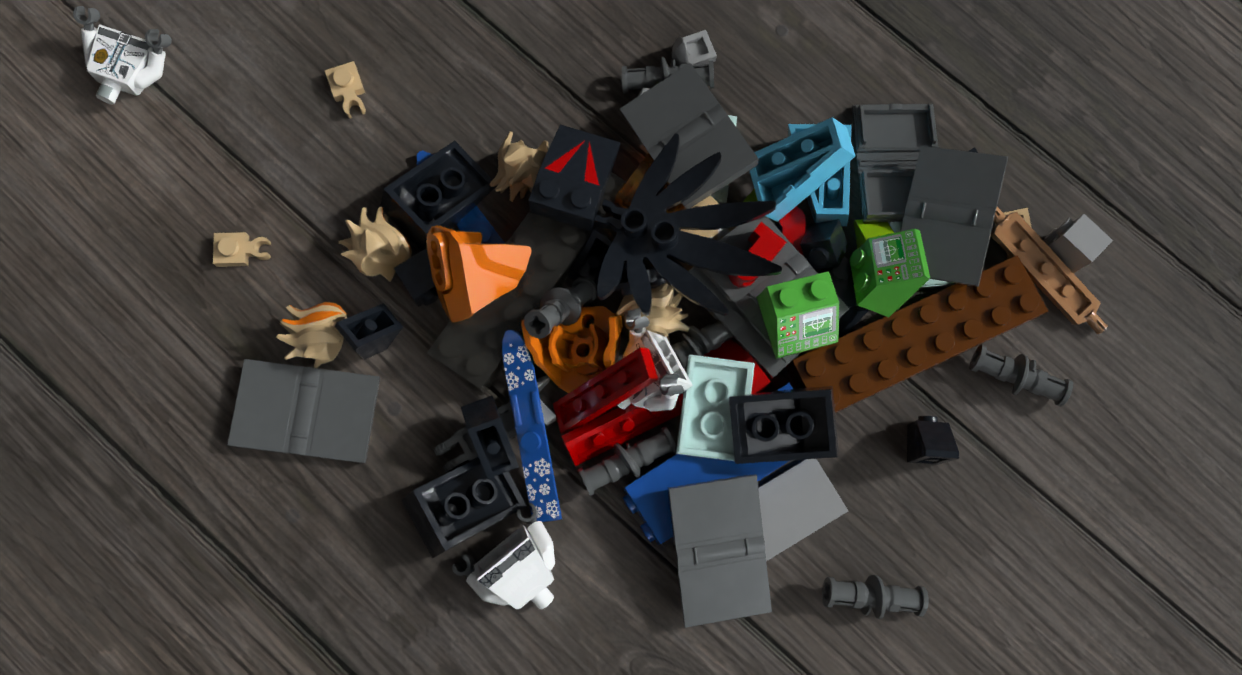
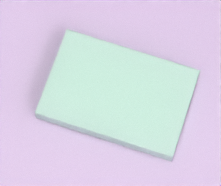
M688 355L686 374L693 386L683 393L676 454L735 461L729 397L751 394L755 363Z

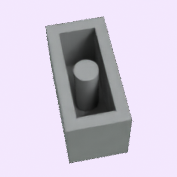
M1085 214L1075 221L1068 218L1043 239L1073 273L1092 263L1113 241Z

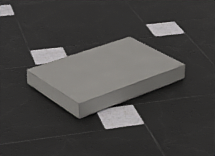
M806 459L758 488L766 561L848 512L847 507L817 459Z

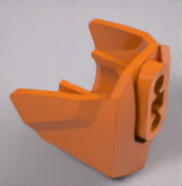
M438 225L431 227L427 233L426 243L432 279L439 300L450 321L459 322L468 319L475 312L498 297L515 289L526 271L532 252L531 247L514 244H481L483 236L480 232L455 231Z
M604 306L582 307L581 316L576 323L554 326L551 333L541 339L530 335L525 328L524 320H522L521 325L525 346L532 354L534 363L560 389L567 393L575 390L619 361L622 319L620 315H615ZM593 318L595 320L594 324H590V328H587L588 320Z

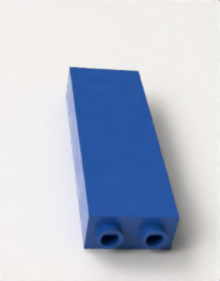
M788 383L782 388L778 389L777 391L790 390L793 388L790 385V383ZM676 454L626 486L624 491L627 495L622 497L632 514L639 513L644 521L640 528L651 543L656 540L657 544L661 545L673 537L668 487L756 474L757 481L789 461L735 464V461Z

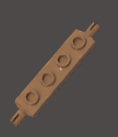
M997 206L993 221L995 226L992 229L991 237L1011 258L1018 255L1031 280L1073 325L1087 322L1096 334L1102 333L1108 325L1096 314L1101 304L1099 300L1018 212L1005 215Z

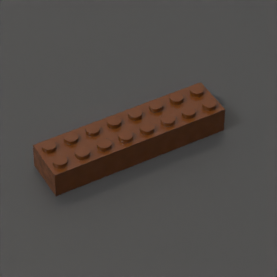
M1017 255L982 271L979 287L956 283L894 312L890 317L881 318L839 338L835 344L817 348L792 360L786 366V369L796 389L833 386L836 414L980 344L1030 322L1048 312V309Z

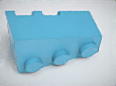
M831 117L754 152L759 159L758 165L749 171L757 200L776 202V209L766 215V217L778 222L855 157L848 129L845 125Z
M788 124V137L816 124ZM845 125L851 139V125ZM850 161L807 197L815 223L839 219L841 226H847L849 217Z

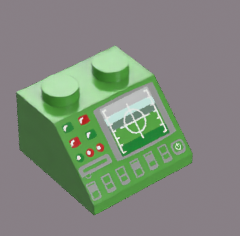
M917 229L868 238L850 257L857 305L890 317L930 279L921 233Z
M829 271L767 286L756 297L776 359L838 342L839 300Z

